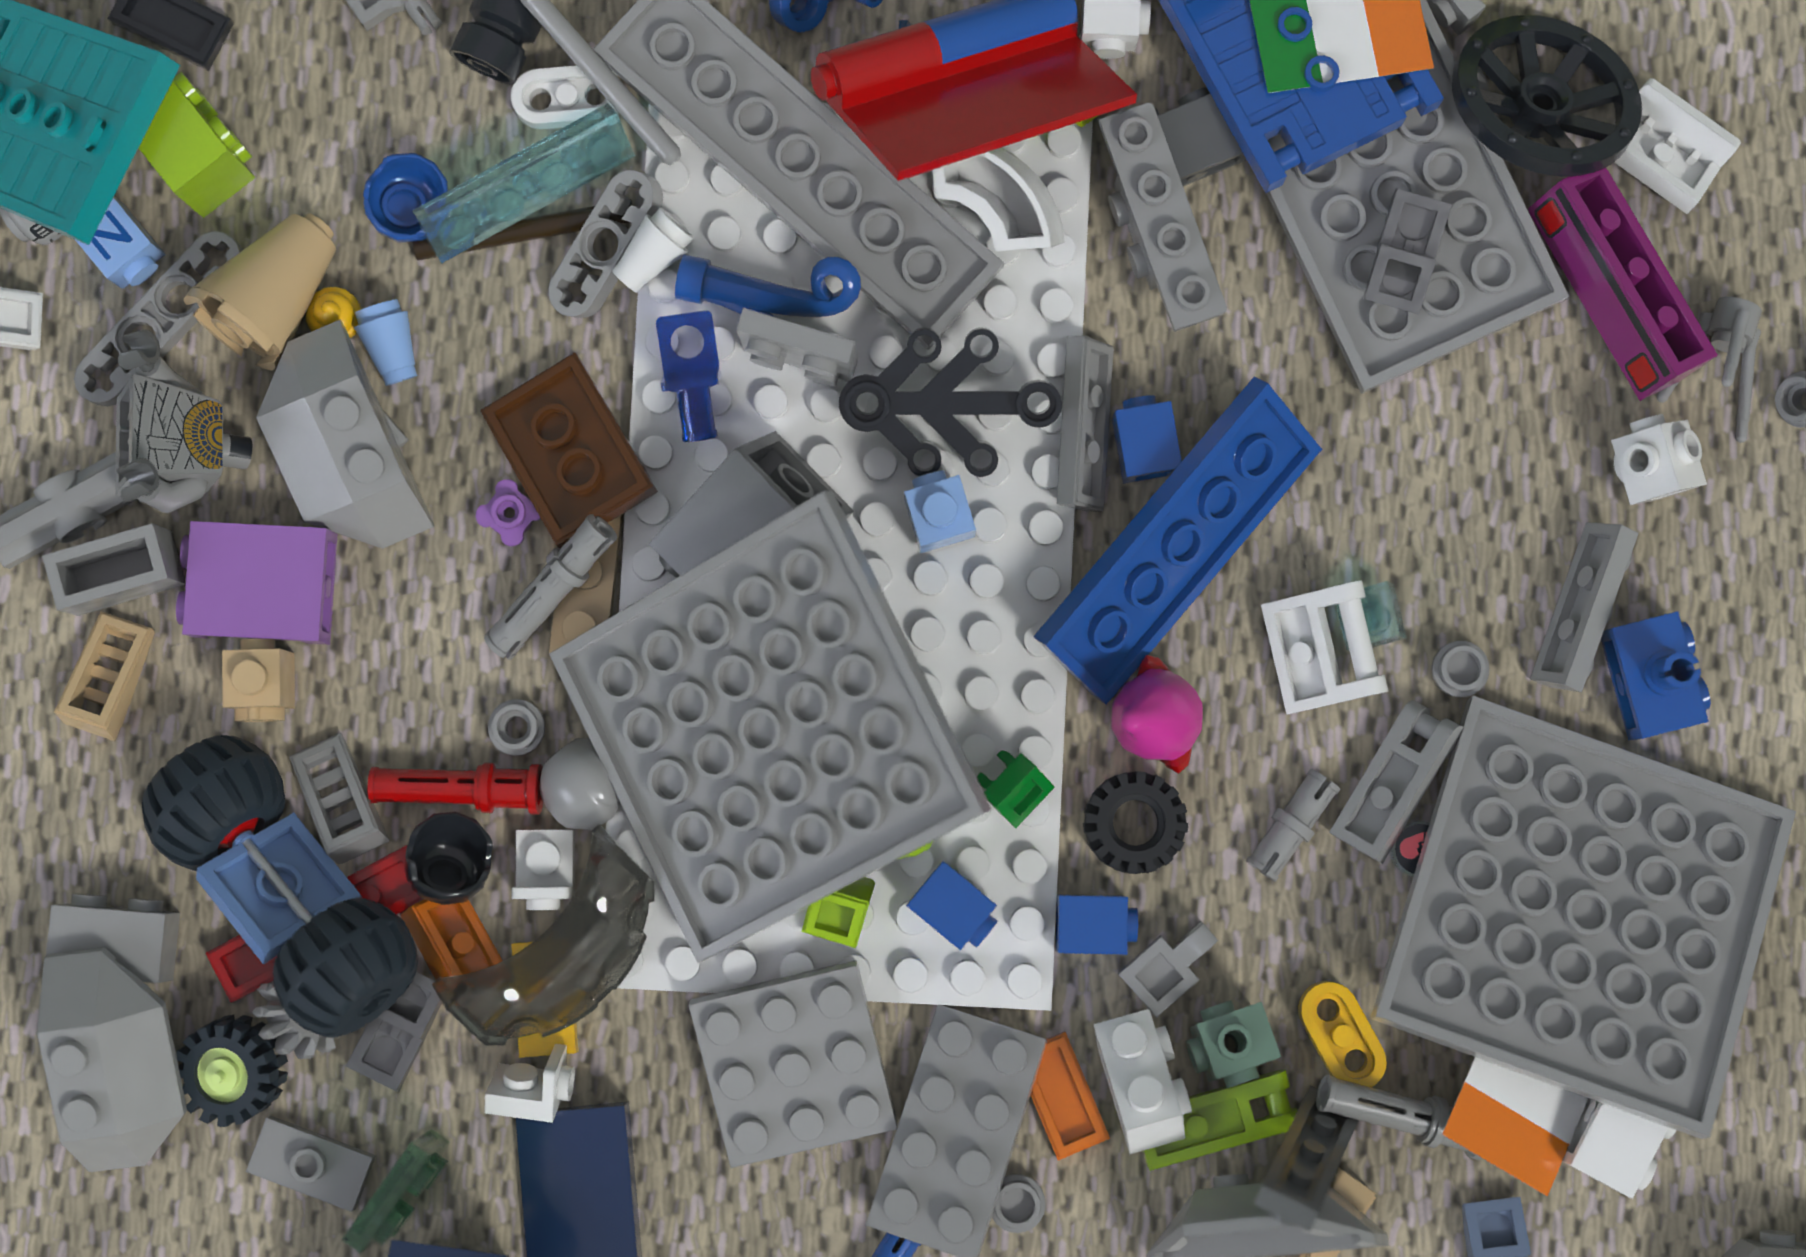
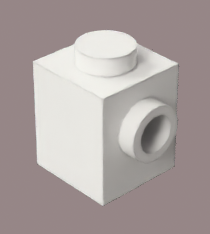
M1082 0L1080 39L1098 57L1104 59L1121 58L1125 56V51H1135L1139 34L1148 35L1151 2L1145 0Z

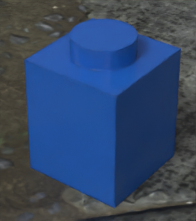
M1154 395L1140 396L1123 401V409L1115 410L1111 418L1123 484L1170 476L1182 462L1171 401L1157 403L1156 396Z
M944 861L938 865L906 904L909 909L960 951L967 942H970L977 948L998 922L990 915L997 905Z
M1057 894L1055 951L1057 953L1127 955L1128 942H1137L1138 909L1128 908L1127 896Z

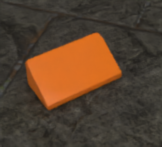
M424 899L401 914V918L406 923L412 938L436 981L448 987L445 997L454 1013L461 1011L513 981L512 976L469 900L463 903L441 905Z

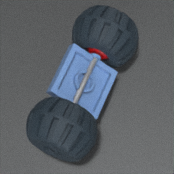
M213 736L202 740L200 743H194L185 748L182 753L176 754L170 759L167 765L155 774L143 794L142 812L144 827L152 844L173 863L197 871L196 880L263 964L276 957L273 966L275 992L289 1018L303 1029L327 1038L347 1035L364 1027L365 1024L372 1022L382 1012L389 1009L408 989L416 975L418 967L417 950L406 923L386 906L366 898H361V894L331 857L326 854L322 846L294 812L279 821L285 808L284 786L281 775L268 754L255 744L236 736Z

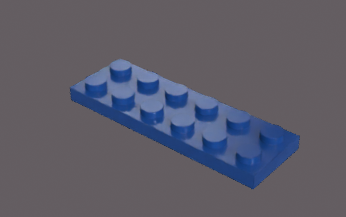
M1256 377L1251 379L1033 636L1072 676L1105 705L1113 698L1140 666L1145 656L1151 653L1321 452L1322 448L1267 382Z

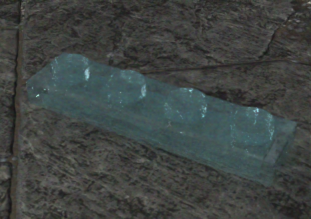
M607 103L414 209L412 212L434 254L442 264L635 157V154L616 111Z

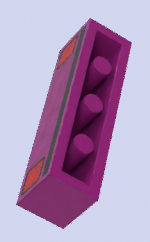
M1607 168L1591 174L1566 177L1560 180L1527 209L1639 401L1683 380L1718 356Z

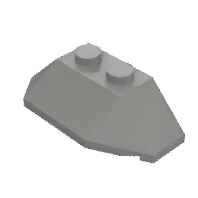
M340 319L288 341L256 419L304 522L320 528H327L332 532L382 549L434 527L435 525L342 320Z
M105 947L51 953L44 957L37 1037L60 1143L89 1172L145 1166L187 1111L166 1002L135 974L116 962V957Z
M1248 1174L1213 1177L1214 1188L1195 1190L1146 1254V1257H1274L1389 1246L1388 1235L1385 1231L1331 1186L1309 1232L1299 1226H1288L1279 1223L1267 1211L1253 1205L1262 1183L1249 1184Z

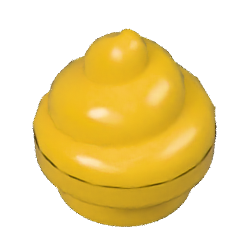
M336 286L326 287L315 293L305 313L306 323L312 332L341 319L351 339L356 334L354 327L359 325L355 312L361 310L362 307L358 299L348 290Z

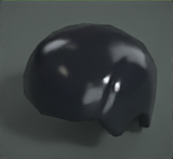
M458 812L435 813L425 819L412 831L405 852L404 870L407 881L411 883L412 890L422 899L441 905L467 902L484 888L485 881L490 874L493 849L490 835L476 819Z

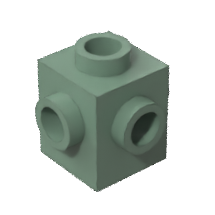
M1230 1000L1201 1010L1199 1012L1203 1022L1189 1028L1192 1039L1186 1040L1187 1052L1195 1072L1198 1074L1205 1071L1208 1083L1223 1078L1227 1088L1259 1078L1256 1066L1282 1057L1262 1002L1235 1010L1234 1004ZM1225 1035L1234 1040V1053L1226 1049L1224 1045Z

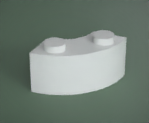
M1003 148L933 170L935 198L955 200L975 211L990 230L995 251L1048 248L1065 243L1061 218L1048 189L1027 164Z

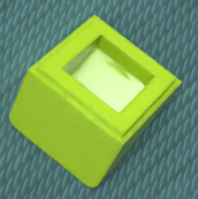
M863 877L808 906L801 932L856 948L875 881Z

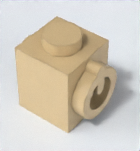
M243 639L240 640V650H222L223 708L235 710V722L285 721V709H295V653L283 649H275V640Z

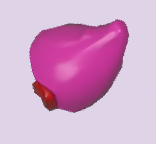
M1146 655L1139 666L1137 677L1125 683L1112 703L1111 729L1123 749L1146 760H1160L1167 768L1179 774L1189 765L1192 746L1202 731L1203 703L1196 690L1185 679L1171 672L1160 658Z

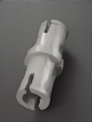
M1313 769L1309 770L1307 777L1283 810L1277 808L1271 817L1275 820L1274 824L1252 855L1246 860L1249 865L1261 870L1263 875L1274 882L1277 881L1278 875L1302 841L1309 842L1315 834L1311 828L1335 794H1338L1341 790L1332 781L1329 783L1325 781L1327 778Z

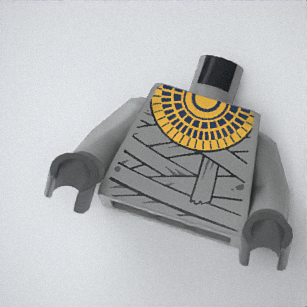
M140 330L123 335V342L127 343L131 350L120 353L118 357V364L121 368L126 370L135 368L138 375L133 374L117 397L115 496H121L124 501H132L137 498L139 501L163 513H171L201 499L220 478L223 467L246 470L252 457V439L249 436L223 433L222 404L217 399L205 396L202 391L177 374L160 357V345L156 336L149 330Z

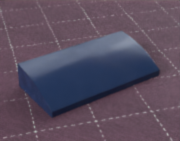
M629 1101L558 1108L553 1123L515 1118L527 1257H642Z

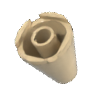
M307 213L305 217L291 214L194 285L185 295L184 302L186 305L197 303L200 306L193 316L224 345L241 357L244 348H250L262 356L256 365L273 371L279 364L287 342L293 340L336 252V247L331 240L334 233L324 221L313 214Z

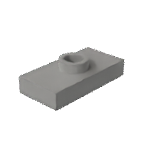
M269 1116L265 1119L245 1172L353 1212L357 1208L376 1155L279 1118Z

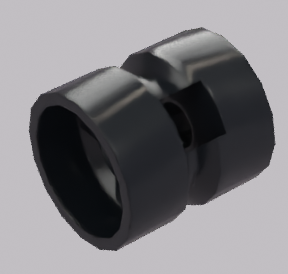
M473 0L469 11L475 20L474 22H463L449 53L458 62L477 73L503 84L514 85L526 61L525 50L522 45L534 43L542 25L520 0Z

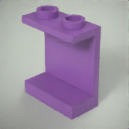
M190 521V533L183 536L180 546L181 566L187 569L185 591L179 592L176 602V619L178 624L183 625L182 634L208 639V636L292 640L307 644L330 645L338 534L327 528Z

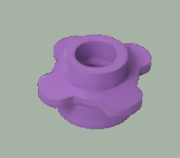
M505 479L496 484V493L488 504L478 507L476 520L480 526L484 528L491 527L498 532L505 545L518 546L523 542L524 533L528 531L533 521H538L541 517L531 500L519 492L517 483L513 480ZM507 508L514 509L515 514L512 518L505 516Z

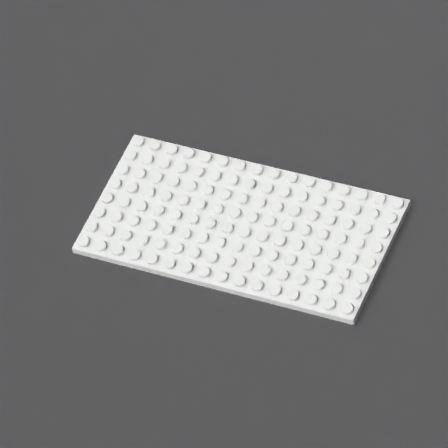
M823 103L831 111H833L839 118H841L828 103ZM649 104V114L679 146L681 157L672 165L665 164L647 145L645 174L652 176L661 186L663 192L661 208L677 219L694 237L686 246L688 250L686 255L711 260V265L751 277L812 292L810 277L813 267L824 257ZM1093 120L1082 128L1074 123L1001 147L1027 164L1037 174L1052 196L1061 218L1065 243L1054 247L995 251L990 230L975 211L955 200L935 198L933 170L909 178L1004 262V267L940 337L941 352L939 356L930 363H921L896 391H920L964 347L967 334L975 328L984 327L990 329L996 335L999 343L998 353L991 361L980 363L953 391H1019L1029 381L1045 380L1054 385L1058 390L1063 406L1067 336L1083 335ZM680 258L647 282L638 291L629 443L658 492L625 512L619 612L677 578L671 575L660 563L659 554L649 545L652 539L735 448L776 431L854 510L847 518V521L975 777L982 772L990 780L994 781L1007 768L997 756L1001 750L1012 754L1014 758L1022 753L1045 775L1055 788L1017 828H1014L989 803L991 811L934 840L930 849L913 857L898 859L865 876L874 880L875 886L856 948L801 932L808 909L806 907L697 963L629 819L619 802L614 817L606 822L597 987L720 993L857 960L867 1001L1051 1011L1067 670L1033 636L1071 593L1075 508L1057 504L1062 410L1055 422L1041 428L1027 425L1019 415H953L978 441L989 442L996 449L998 465L993 473L985 477L972 475L965 467L964 458L920 415H896L919 441L932 442L939 448L941 466L938 471L944 470L947 478L960 475L976 528L974 538L920 553L904 501V491L913 489L912 480L920 476L915 475L910 470L907 458L879 430L862 432L852 428L845 422L839 409V397L847 382L838 379L836 386H827L805 378L804 373L806 369L784 363L782 370H774L751 362L749 360L751 353L743 350L736 331L741 314L706 301L702 304L675 299L676 278L682 259ZM828 275L825 277V283L832 293L843 288L842 281L837 276ZM861 290L855 302L847 310L836 315L817 318L771 313L776 318L855 341L858 362L853 378L863 374L879 376L907 347V341L910 333ZM978 335L971 341L970 349L974 354L984 356L991 351L992 341L986 335ZM916 339L913 343L915 352L921 356L930 355L936 346L934 344L928 350ZM870 392L860 394L856 400L858 408L866 413L873 412L879 405L877 397ZM1042 392L1031 394L1027 400V406L1033 412H1042L1049 404L1048 396ZM921 449L915 453L913 461L919 468L927 469L934 464L935 455L928 449ZM977 449L970 456L971 464L979 469L986 468L992 461V455L985 449ZM942 861L947 863L997 905L990 915L998 922L977 948L970 942H967L960 951L906 906Z

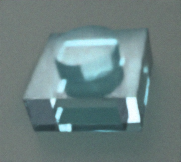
M1385 581L1365 587L1366 597L1361 599L1372 648L1407 638L1394 584ZM1337 604L1336 607L1341 624L1346 650L1349 651L1339 605Z

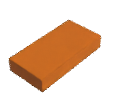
M1064 1031L1047 1038V1044L1031 1092V1098L1059 1161L1110 1139V1136L1066 1032Z

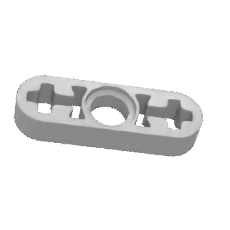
M625 170L616 174L611 179L549 283L548 295L556 311L565 316L587 318L593 316L601 309L618 281L612 269L622 258L645 215L648 214L652 217L662 207L663 192L660 184L652 176L635 170ZM629 186L637 189L640 187L639 194L645 199L640 208L632 205L629 207L630 199L625 196L626 189ZM611 212L623 216L622 220L631 222V227L628 229L620 222L609 220ZM611 229L618 238V249L612 258L602 261L594 253L593 242L600 231ZM584 261L588 266L602 270L601 276L588 274L590 270L582 268L580 266L581 262ZM571 282H583L581 290L587 295L584 302L573 301L570 304L573 294L567 288Z

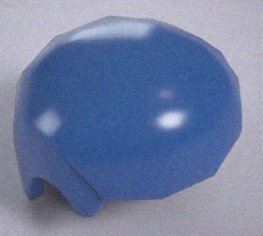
M417 153L392 154L383 158L381 164L365 183L363 191L365 215L379 234L398 243L426 239L440 227L449 209L448 182L435 162Z

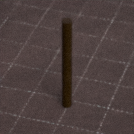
M630 199V205H629V207H630L631 205L633 206L632 199ZM595 206L428 236L424 240L413 241L415 257L417 261L579 232ZM611 212L609 220L622 224L629 223L622 220L623 216Z

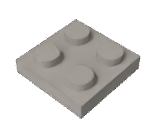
M743 308L736 331L743 350L751 353L749 359L751 362L774 370H782L784 363L806 369L804 373L805 378L827 386H836L838 379L848 382L853 378L858 362L855 341Z

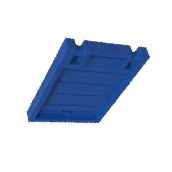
M1159 0L1265 194L1284 184L1287 177L1285 171L1298 166L1302 175L1401 127L1407 117L1406 111L1416 107L1420 116H1423L1439 108L1444 99L1428 69L1336 83L1340 73L1338 64L1332 58L1324 55L1312 58L1306 65L1305 79L1311 87L1268 93L1249 0ZM1299 7L1286 9L1278 20L1279 33L1283 38L1292 42L1305 39L1312 29L1311 16L1307 11ZM1290 15H1298L1305 21L1306 28L1302 33L1292 34L1286 30L1284 20ZM1318 63L1328 65L1333 73L1332 79L1324 83L1316 81L1311 74V69L1314 65ZM1398 76L1404 88L1393 93L1387 81ZM1280 134L1286 146L1273 151L1268 140Z

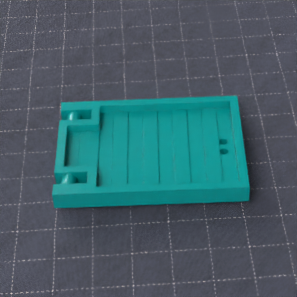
M0 0V208L89 245L180 65L163 53L13 0Z

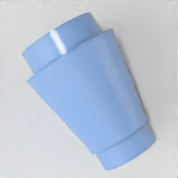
M398 299L385 301L356 311L355 315L359 325L355 326L354 329L380 376H382L385 386L417 377L414 367L415 360L408 311H401Z

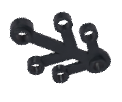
M923 327L916 329L910 334L907 347L879 376L863 374L848 381L839 397V409L845 422L852 428L862 432L879 430L907 458L910 470L917 476L939 470L941 466L940 450L932 442L919 441L896 415H920L964 458L965 467L972 475L985 477L993 473L998 465L996 449L989 442L978 441L953 415H1019L1027 425L1041 428L1049 426L1057 420L1062 410V399L1055 386L1045 380L1029 381L1019 391H953L980 363L991 361L998 353L999 343L996 335L990 329L984 327L971 330L965 338L964 347L920 391H896L921 363L925 364L934 361L941 352V339L934 330ZM928 335L933 338L936 346L930 355L921 356L915 352L913 343L917 337ZM978 335H986L992 341L991 351L984 356L976 355L970 349L971 341ZM865 392L873 393L879 402L876 410L870 413L861 411L856 403L858 396ZM1035 392H1042L1049 398V404L1042 412H1033L1027 406L1029 396ZM921 449H928L935 455L934 464L927 469L919 468L913 461L915 453ZM985 449L992 455V461L986 468L979 469L971 464L970 456L975 450Z

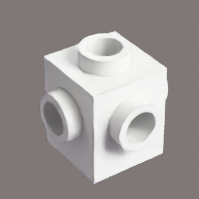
M1663 414L1647 417L1630 423L1632 434L1611 440L1615 452L1614 468L1618 478L1624 483L1630 505L1662 499L1707 485L1700 462L1702 457L1701 444L1697 435L1690 429L1688 420L1666 423Z

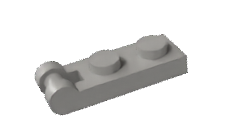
M1414 700L1409 701L1400 712L1329 833L1383 864L1445 758L1454 751L1463 726L1448 718L1440 721L1430 715L1428 707ZM1418 735L1428 740L1421 753L1408 747L1412 739Z

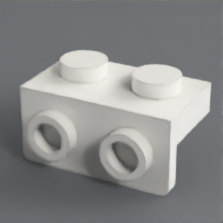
M1650 78L1639 90L1642 101V116L1638 131L1625 152L1614 163L1688 214L1700 201L1720 168L1736 152L1741 141L1657 80Z

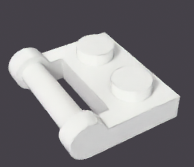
M1362 580L1261 605L1287 715L1388 692L1385 675L1379 676L1361 603V599L1366 597ZM1337 604L1339 605L1357 680L1342 684L1324 608Z

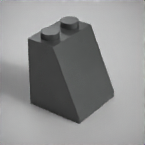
M774 431L735 448L652 539L649 545L659 554L662 566L671 575L678 578L823 491H833L846 519L854 510Z

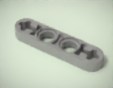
M213 231L199 237L82 359L75 370L74 376L75 386L80 395L99 406L108 407L116 405L118 395L133 374L138 375L135 368L128 371L118 365L109 376L114 385L108 392L101 388L96 389L94 392L92 391L97 383L92 377L93 372L98 368L104 372L110 371L117 364L118 360L109 354L114 348L119 354L129 351L128 344L123 342V335L130 334L133 329L141 325H148L154 329L160 345V357L163 359L198 322L193 314L200 307L197 303H193L191 308L185 313H171L166 304L167 295L170 290L178 285H189L192 288L198 283L197 280L186 273L193 267L199 274H202L211 264L210 258L206 255L211 248L215 247L217 250L223 251L229 246L230 249L226 252L225 257L227 260H230L243 250L240 244L223 232ZM213 266V267L203 276V278L207 277L209 274H211L213 271H215V270L218 269L219 267Z

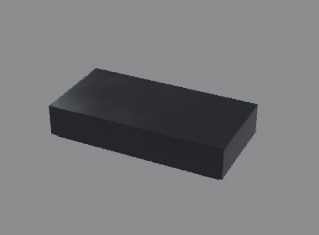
M117 0L107 18L112 24L207 71L212 67L234 25L230 18L194 0Z

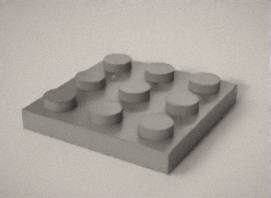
M857 960L690 1000L689 1009L731 1168L897 1129L898 1122Z

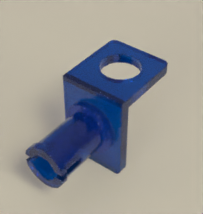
M709 310L660 316L656 320V328L663 367V377L660 382L661 391L676 392L682 428V441L696 442L715 438L718 434L717 429H715L710 387L719 384L721 371L712 313ZM684 325L697 328L704 338L702 351L691 358L678 355L671 345L673 332Z

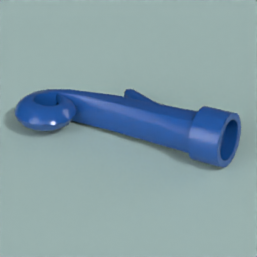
M684 254L677 273L675 299L702 304L706 301L723 306L739 314L742 313L743 308L769 316H773L771 314L773 313L786 316L818 318L836 315L847 310L859 296L861 278L857 269L849 261L839 257H827L818 261L813 267L810 277L811 292L711 265V260ZM828 275L837 276L842 281L843 288L832 293L825 283V277Z

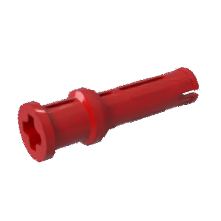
M485 762L483 765L477 766L476 771L372 767L368 776V799L371 800L370 803L376 804L378 802L475 805L476 810L489 814L495 808L527 809L530 815H539L543 808V801L539 790L543 766L541 764H531L529 769L496 768L494 763Z

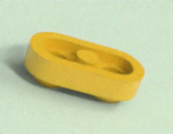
M1321 981L1309 986L1299 1000L1298 1014L1329 1074L1336 1079L1372 1088L1382 1079L1385 1073L1386 1055L1355 996L1345 986L1332 981ZM1324 999L1333 1000L1337 1007L1335 1016L1330 1020H1322L1317 1014V1006ZM1358 1049L1364 1055V1063L1360 1069L1351 1071L1345 1065V1056L1349 1051Z

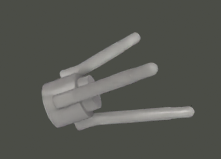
M1721 297L1717 300L1713 313H1701L1699 324L1706 336L1712 337L1710 342L1712 346L1717 350L1727 353L1722 376L1723 386L1729 387L1733 384L1740 353H1742L1735 438L1737 442L1743 443L1747 439L1748 421L1750 418L1755 354L1761 334L1757 326L1762 309L1749 300L1737 297ZM1679 382L1659 391L1657 400L1661 403L1666 402Z

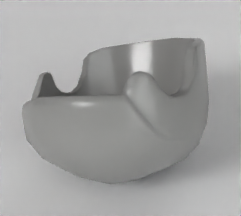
M576 738L552 755L543 765L539 783L540 796L546 809L561 825L572 829L594 830L614 817L620 801L590 738Z

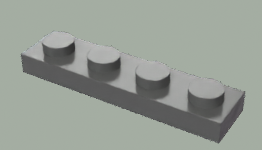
M1311 1085L1253 1204L1267 1211L1277 1222L1288 1226H1299L1309 1232L1313 1227L1358 1123L1357 1119L1331 1112L1318 1111L1316 1107L1318 1089Z

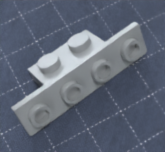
M1148 102L1099 119L1098 123L1117 173L1113 186L1115 193L1108 195L1109 205L1117 226L1120 227L1127 224L1134 245L1127 247V254L1136 278L1146 277L1150 290L1159 289L1174 332L1224 315L1227 306L1154 105Z

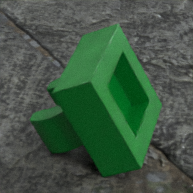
M1001 750L997 756L1007 768L994 781L990 780L982 772L976 778L979 785L985 790L983 793L987 801L1014 828H1017L1055 787L1022 753L1014 758L1009 752Z

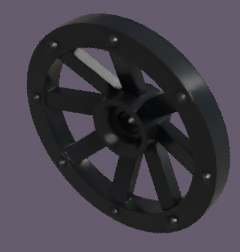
M1516 15L1492 21L1482 26L1468 39L1453 69V98L1466 126L1492 152L1514 165L1536 173L1573 177L1602 170L1614 163L1625 152L1638 131L1641 122L1642 101L1639 88L1623 60L1608 45L1593 34L1555 18L1537 15ZM1509 44H1516L1521 83L1492 52L1494 49ZM1536 44L1550 46L1567 53L1553 75L1540 72ZM1583 62L1604 84L1573 93L1568 86V82ZM1478 66L1504 95L1479 88ZM1613 102L1616 121L1614 125L1575 115L1574 113ZM1494 113L1511 117L1512 128L1505 125ZM1565 132L1600 142L1577 148ZM1528 137L1543 138L1548 145L1537 143L1528 139Z

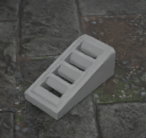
M341 733L289 756L325 852L337 864H343L389 842L381 818L374 803H370L371 800L368 799L367 787ZM335 757L338 758L341 766L312 778L310 769ZM346 778L347 787L321 798L320 790ZM353 800L355 801L357 808L333 819L330 818L328 812ZM361 822L364 824L340 836L338 835V833Z

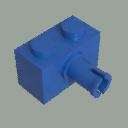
M1678 611L1604 630L1601 643L1628 741L1644 739L1709 722L1706 710L1710 709L1711 706L1710 694L1704 679L1700 677L1701 668L1694 670L1693 664L1699 663L1698 659L1693 655L1695 653L1694 636L1690 626L1686 622H1681Z

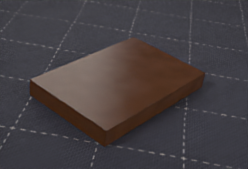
M575 352L480 410L558 548H561L573 536L588 515L593 514L595 518L598 516L608 523L658 492L586 367Z

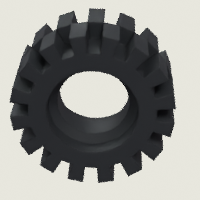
M1125 772L1107 779L1092 793L1084 811L1083 828L1091 851L1105 865L1123 873H1150L1169 864L1173 860L1174 855L1181 851L1185 843L1183 842L1185 833H1188V823H1186L1185 816L1187 809L1185 803L1181 802L1178 791L1173 786L1168 785L1165 779L1157 775L1148 774L1147 772ZM1131 800H1138L1148 804L1155 812L1157 818V828L1153 837L1141 845H1129L1123 842L1115 833L1113 819L1117 809L1125 802Z

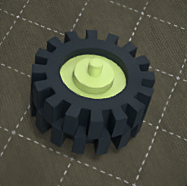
M234 1014L224 1016L190 1034L183 1041L185 1046L177 1050V1061L183 1062L178 1065L180 1077L184 1080L182 1084L184 1095L188 1093L192 1099L186 1104V1107L190 1113L195 1112L199 1108L203 1109L200 1121L209 1124L218 1118L217 1127H227L234 1122L236 1125H239L272 1105L271 1102L279 1098L283 1091L279 1086L287 1081L288 1072L280 1071L279 1067L288 1062L287 1055L275 1054L273 1048H275L276 1038L264 1040L258 1035L262 1027L266 1025L262 1021L251 1027L253 1017L242 1015L235 1019Z

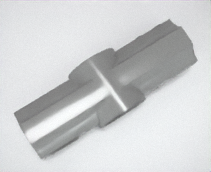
M116 452L82 471L70 470L46 480L35 488L33 492L34 497L0 515V563L3 567L11 569L58 542L69 543L84 537L83 530L92 525L97 530L106 523V516L137 500L136 498L132 501H124L121 496H115Z

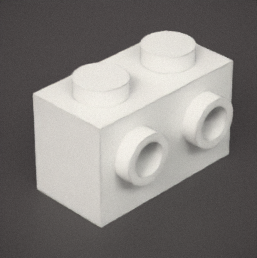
M1149 1009L1094 1024L1097 1048L1129 1154L1185 1139L1183 1114L1192 1112L1183 1079L1172 1080L1166 1062L1174 1060L1175 1056L1166 1026L1155 1028Z

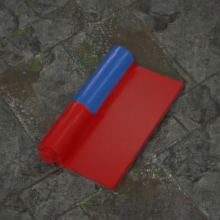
M991 0L821 52L816 57L815 67L811 69V82L817 97L822 101L826 100L897 181L1135 104L1137 99V93L1077 36L1078 10L1075 0Z

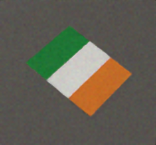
M1249 0L1268 93L1311 87L1305 79V68L1312 58L1320 55L1328 56L1338 64L1340 73L1336 83L1434 69L1420 0ZM1291 7L1304 9L1312 19V29L1309 35L1298 42L1286 40L1278 30L1277 24L1280 15ZM1290 15L1284 20L1286 30L1292 34L1302 33L1306 28L1305 21L1298 15ZM1318 63L1311 69L1312 77L1318 82L1324 83L1332 79V70L1324 63Z
M1475 1057L1442 1135L1548 1197L1588 1098Z

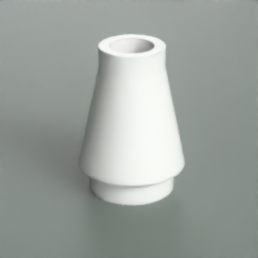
M660 207L652 217L648 214L645 215L622 258L612 269V272L628 288L637 293L647 282L682 258L684 254L686 255L688 253L686 246L694 237L677 219Z

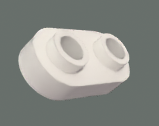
M577 65L529 70L516 80L511 90V103L516 114L524 124L535 129L604 124L619 114L607 99L599 105H591L587 102L588 93L593 89H597V87ZM545 93L551 96V103L546 109L537 110L532 107V100L536 95Z

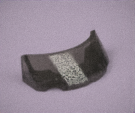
M600 823L591 831L593 834L590 854L577 890L561 915L540 937L517 954L498 964L464 975L440 976L432 984L445 1009L485 1046L506 1045L508 1039L538 1032L544 1038L578 1022L594 1011L598 1004L612 990L618 988L640 955L647 938L643 930L648 915L649 903L655 901V882Z

